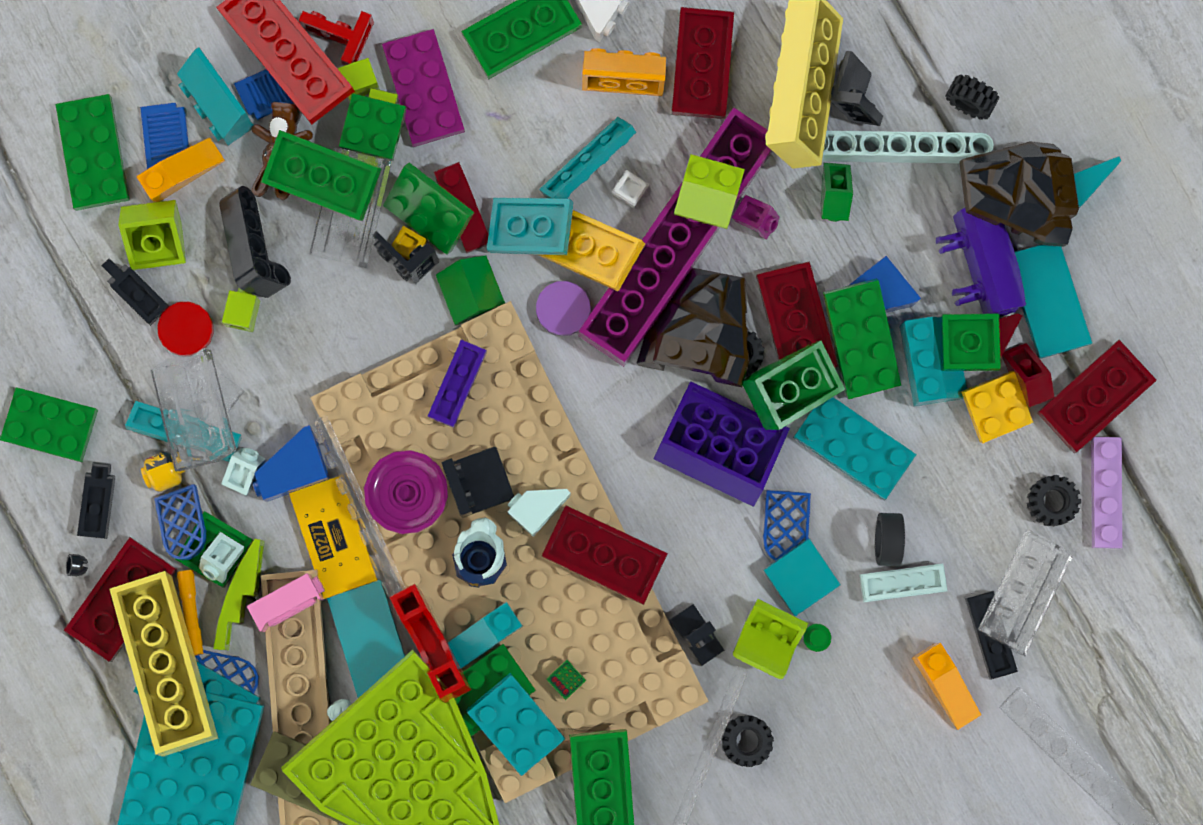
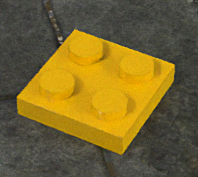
M1009 371L961 391L980 443L988 442L1033 423L1014 371Z

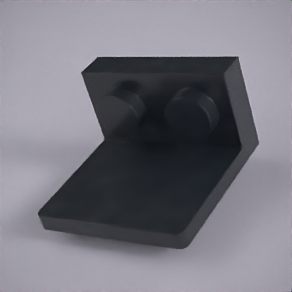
M846 51L844 59L839 65V75L836 84L832 87L830 101L852 123L880 126L883 115L877 110L876 105L871 103L865 96L872 73L852 51Z
M377 231L373 234L376 241L374 246L378 254L387 263L392 260L396 272L406 282L411 279L417 284L439 263L435 249L428 242L423 247L421 245L417 246L410 253V260L406 261Z
M491 447L453 461L451 458L441 462L462 518L511 501L514 497L496 447Z

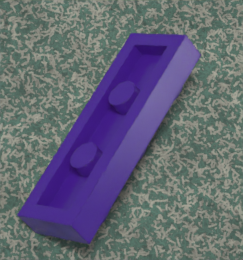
M460 340L429 411L428 418L449 427H455L487 354V350Z

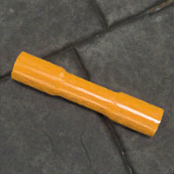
M194 570L177 572L183 617L194 655H202L204 653L197 615Z

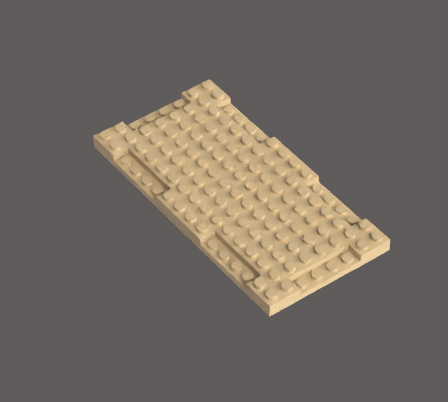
M511 301L463 323L460 328L362 375L361 373L310 397L377 534L382 549L402 590L413 584H416L421 589L447 642L506 602L523 625L521 629L461 668L462 672H464L504 644L536 690L530 697L565 737L562 743L521 776L482 729L473 735L504 803L572 770L569 734L626 729L628 741L709 702L653 589H651L645 604L642 605L541 557L565 505L624 533L625 531L585 450L582 448ZM460 340H464L487 350V354L457 423L452 428L428 418V414ZM491 447H496L514 496L518 493L523 495L526 491L567 489L571 492V496L533 537L508 515L510 509L508 503L510 501L462 518L441 462L451 458L453 461ZM412 450L427 455L440 466L447 480L448 498L443 513L433 525L418 533L400 534L386 530L372 518L365 505L364 486L369 471L381 458L393 452ZM486 517L497 526L495 534L503 540L507 566L495 584L480 586L479 588L471 587L456 576L452 554L454 553L460 533L471 528L472 521ZM568 660L586 681L565 700L546 679Z

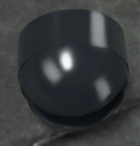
M69 554L66 561L67 576L77 577L84 575L88 567L83 566V564H87L88 560L79 554Z

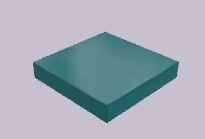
M809 538L763 569L795 617L841 585Z

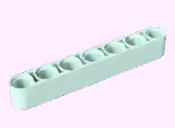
M826 131L822 162L959 163L964 158L983 154L977 153L973 149V144H981L984 147V153L991 152L994 144L991 137L985 133ZM845 142L850 150L841 151L837 148L836 143ZM872 142L877 150L874 152L867 151L864 143ZM922 142L928 144L931 151L928 153L922 152L918 144ZM891 143H900L903 146L904 151H894L891 147ZM953 143L957 147L958 152H949L945 144Z

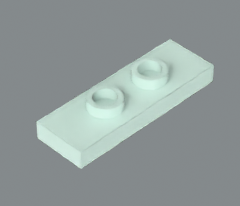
M943 564L859 575L863 603L947 592Z

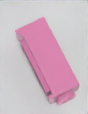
M307 573L253 602L247 608L259 631L265 632L268 626L273 627L316 604L317 598L321 601L324 600L321 593L325 589L317 576L313 578L311 574Z

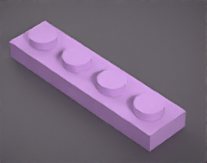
M1094 437L1091 439L1092 548L1121 549L1122 438Z

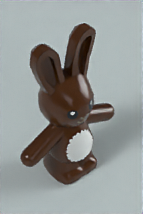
M272 102V119L269 123L270 131L259 124H254L251 128L253 134L269 143L263 150V166L252 187V192L256 197L263 196L269 188V185L261 181L279 130L308 141L313 138V133L310 130L296 133L302 116L301 111L296 105ZM277 188L274 190L275 195L280 200H286L290 193Z

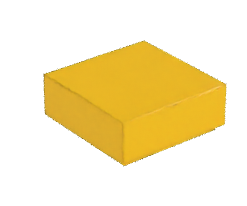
M403 226L391 246L405 260L409 261L410 253L419 245L423 247L427 239Z

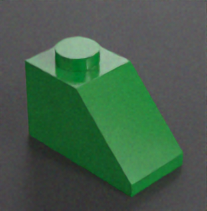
M823 163L820 203L821 219H828L833 222L840 220L849 221L853 198L851 165Z

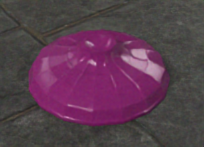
M412 450L393 452L381 458L369 471L364 486L365 505L372 518L386 530L400 534L418 533L433 525L443 513L448 498L447 480L440 466L427 455Z

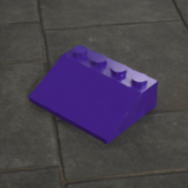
M690 381L653 459L754 507L764 490L790 428L785 426L780 430H765L755 411Z

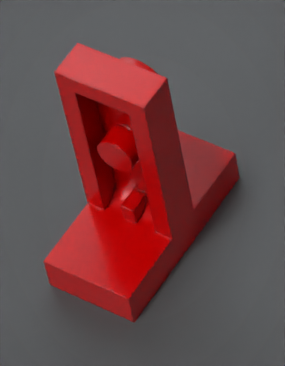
M302 11L299 23L306 31L346 46L341 57L343 66L359 60L374 25L371 14L361 11L354 29L351 30L352 27L341 21L336 23L328 21L321 13L312 11L310 14Z

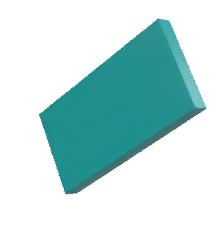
M1039 245L1015 252L1025 293L1026 306H1023L1022 310L1038 358L1043 359L1093 344L1062 247Z
M381 580L327 598L357 698L364 694L405 657Z

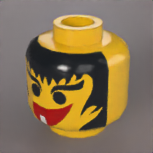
M168 451L147 458L144 462V467L141 468V473L149 489L153 488L158 492L179 485L182 480L181 473L185 472L181 458H174L173 454Z

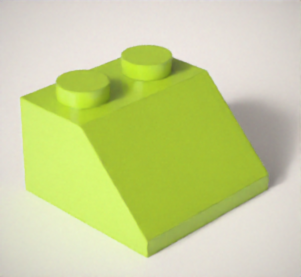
M690 154L674 215L727 229L745 169Z
M176 200L121 207L118 226L129 265L133 270L186 263L182 222Z

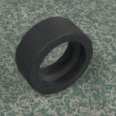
M879 513L875 527L876 563L878 566H901L905 548L904 517L901 513Z

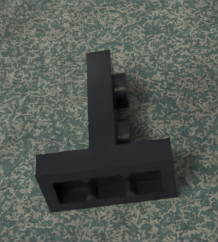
M694 604L670 619L701 666L725 651L713 633L716 629L710 621L705 622Z

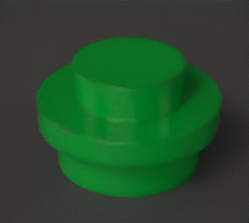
M822 624L810 625L803 634L805 646L814 652H821L827 649L832 639L829 629Z

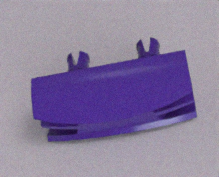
M965 208L958 211L953 216L957 233L936 237V244L949 243L938 250L940 254L960 248L963 249L974 284L953 289L952 296L965 295V297L958 299L954 304L961 306L962 304L978 300L983 314H999V317L1014 313L1019 307L1026 306L1019 265L1005 225L1002 223L993 225L966 213Z

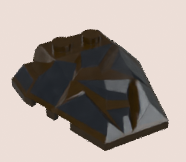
M1029 141L964 158L959 161L966 213L993 225H998L999 223L1012 228L1011 232L1020 235L1023 232L1035 237L1033 242L1040 245L1060 247L1068 245L1073 230L1071 219L1078 214L1079 205L1072 158L1062 154L1061 149L1056 145Z
M692 268L644 337L636 364L664 371L666 365L709 374L717 383L742 388L749 365L745 278Z

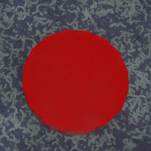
M190 301L177 302L169 306L161 314L157 325L158 337L162 345L171 353L181 357L199 354L211 343L214 334V325L209 313L200 305Z

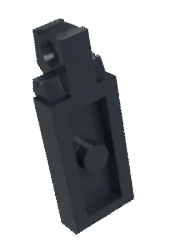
M110 258L101 265L112 276L107 281L110 287L150 326L169 307L131 267L124 264L119 268Z

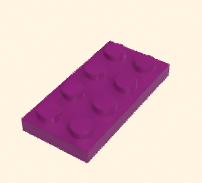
M434 29L383 43L382 46L400 105L407 108L404 119L413 147L464 133L465 129Z

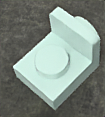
M238 449L231 456L221 484L247 496L256 478L254 473L264 464L265 458L253 449Z
M220 532L201 556L199 569L208 579L223 583L226 580L227 572L243 553L244 546Z

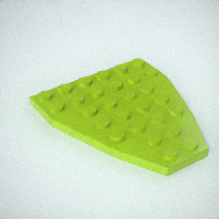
M414 650L401 659L285 763L281 769L321 812L347 825H499L487 774L456 701L452 698L449 702L445 703L439 698L427 674L430 668ZM438 678L443 689H447V686Z

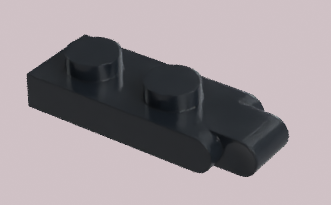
M93 462L91 473L86 472L77 536L100 539L108 538L115 486V475H110V463Z

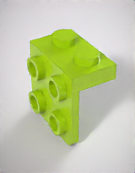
M757 599L745 620L734 648L733 656L775 678L783 679L789 668L795 648L805 633L808 623Z

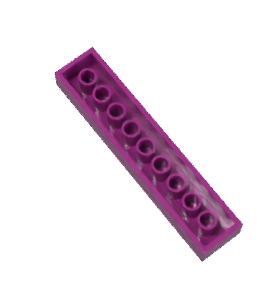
M733 108L700 157L745 169L735 201L736 205L773 151L766 146L765 136L768 130L736 108ZM682 183L643 237L642 241L645 245L619 291L608 288L578 332V337L623 367L627 364L720 229V227L674 215Z

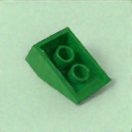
M817 341L761 368L746 377L743 382V387L765 430H780L845 390L822 341Z

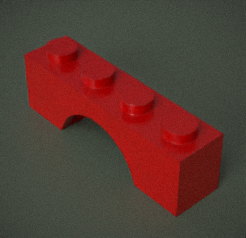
M413 584L389 597L423 661L430 668L427 674L439 698L447 703L450 699H455L470 691L471 688L421 589L416 584ZM438 678L447 686V689H443Z

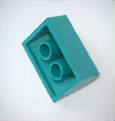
M199 47L196 48L177 73L182 81L178 86L187 98L193 96L197 104L193 107L202 119L208 117L213 125L209 129L218 141L223 139L229 146L251 131L253 123Z
M926 317L904 321L899 328L913 406L964 399L961 391L967 389L964 371H943L941 317Z

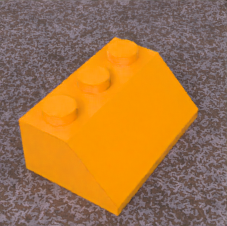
M601 48L584 51L582 90L663 96L666 57H660V54L654 52L634 55L633 52L627 50L607 53L606 50Z

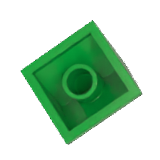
M487 255L459 259L436 274L455 326L505 304Z

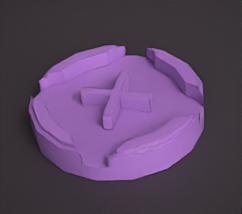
M557 281L546 286L539 294L536 302V315L541 326L549 333L570 336L579 332L589 317L590 301L586 292L577 284L569 281Z

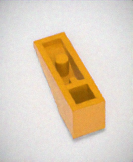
M209 137L158 162L136 177L153 202H160L225 162V159Z
M934 643L912 657V660L957 730L981 716L957 667L941 643Z

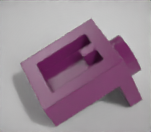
M745 195L733 214L732 219L736 223L758 232L761 238L767 240L770 234L776 230L780 216L771 205Z

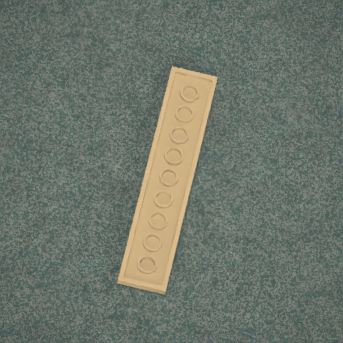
M318 570L261 575L262 597L307 573L311 574L313 578L318 577ZM318 598L316 599V604L273 627L268 626L265 631L273 731L306 745L331 723L327 715L329 696L321 600H318ZM278 797L280 825H339L336 821Z

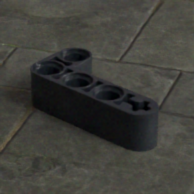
M246 186L238 187L219 202L234 280L241 290L269 298L290 285L291 277L283 265L270 261L268 258L255 195Z

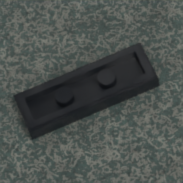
M994 591L965 598L989 680L1018 672Z

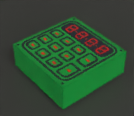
M568 660L546 679L565 700L586 681Z

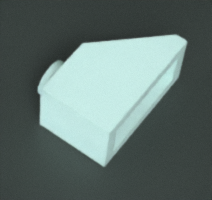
M567 489L526 491L523 495L518 493L508 503L510 507L508 515L534 537L571 496V492Z

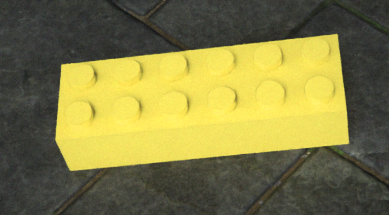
M789 0L788 8L785 11V27L781 36V52L777 60L778 71L773 86L774 96L769 111L770 121L765 140L766 146L794 169L820 166L822 164L831 104V90L835 78L843 17L827 0Z
M163 571L111 588L110 593L155 754L163 757L218 739L172 576Z

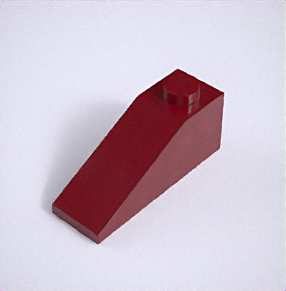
M460 162L435 171L434 175L437 184L474 212L460 237L466 253L487 246L489 234Z

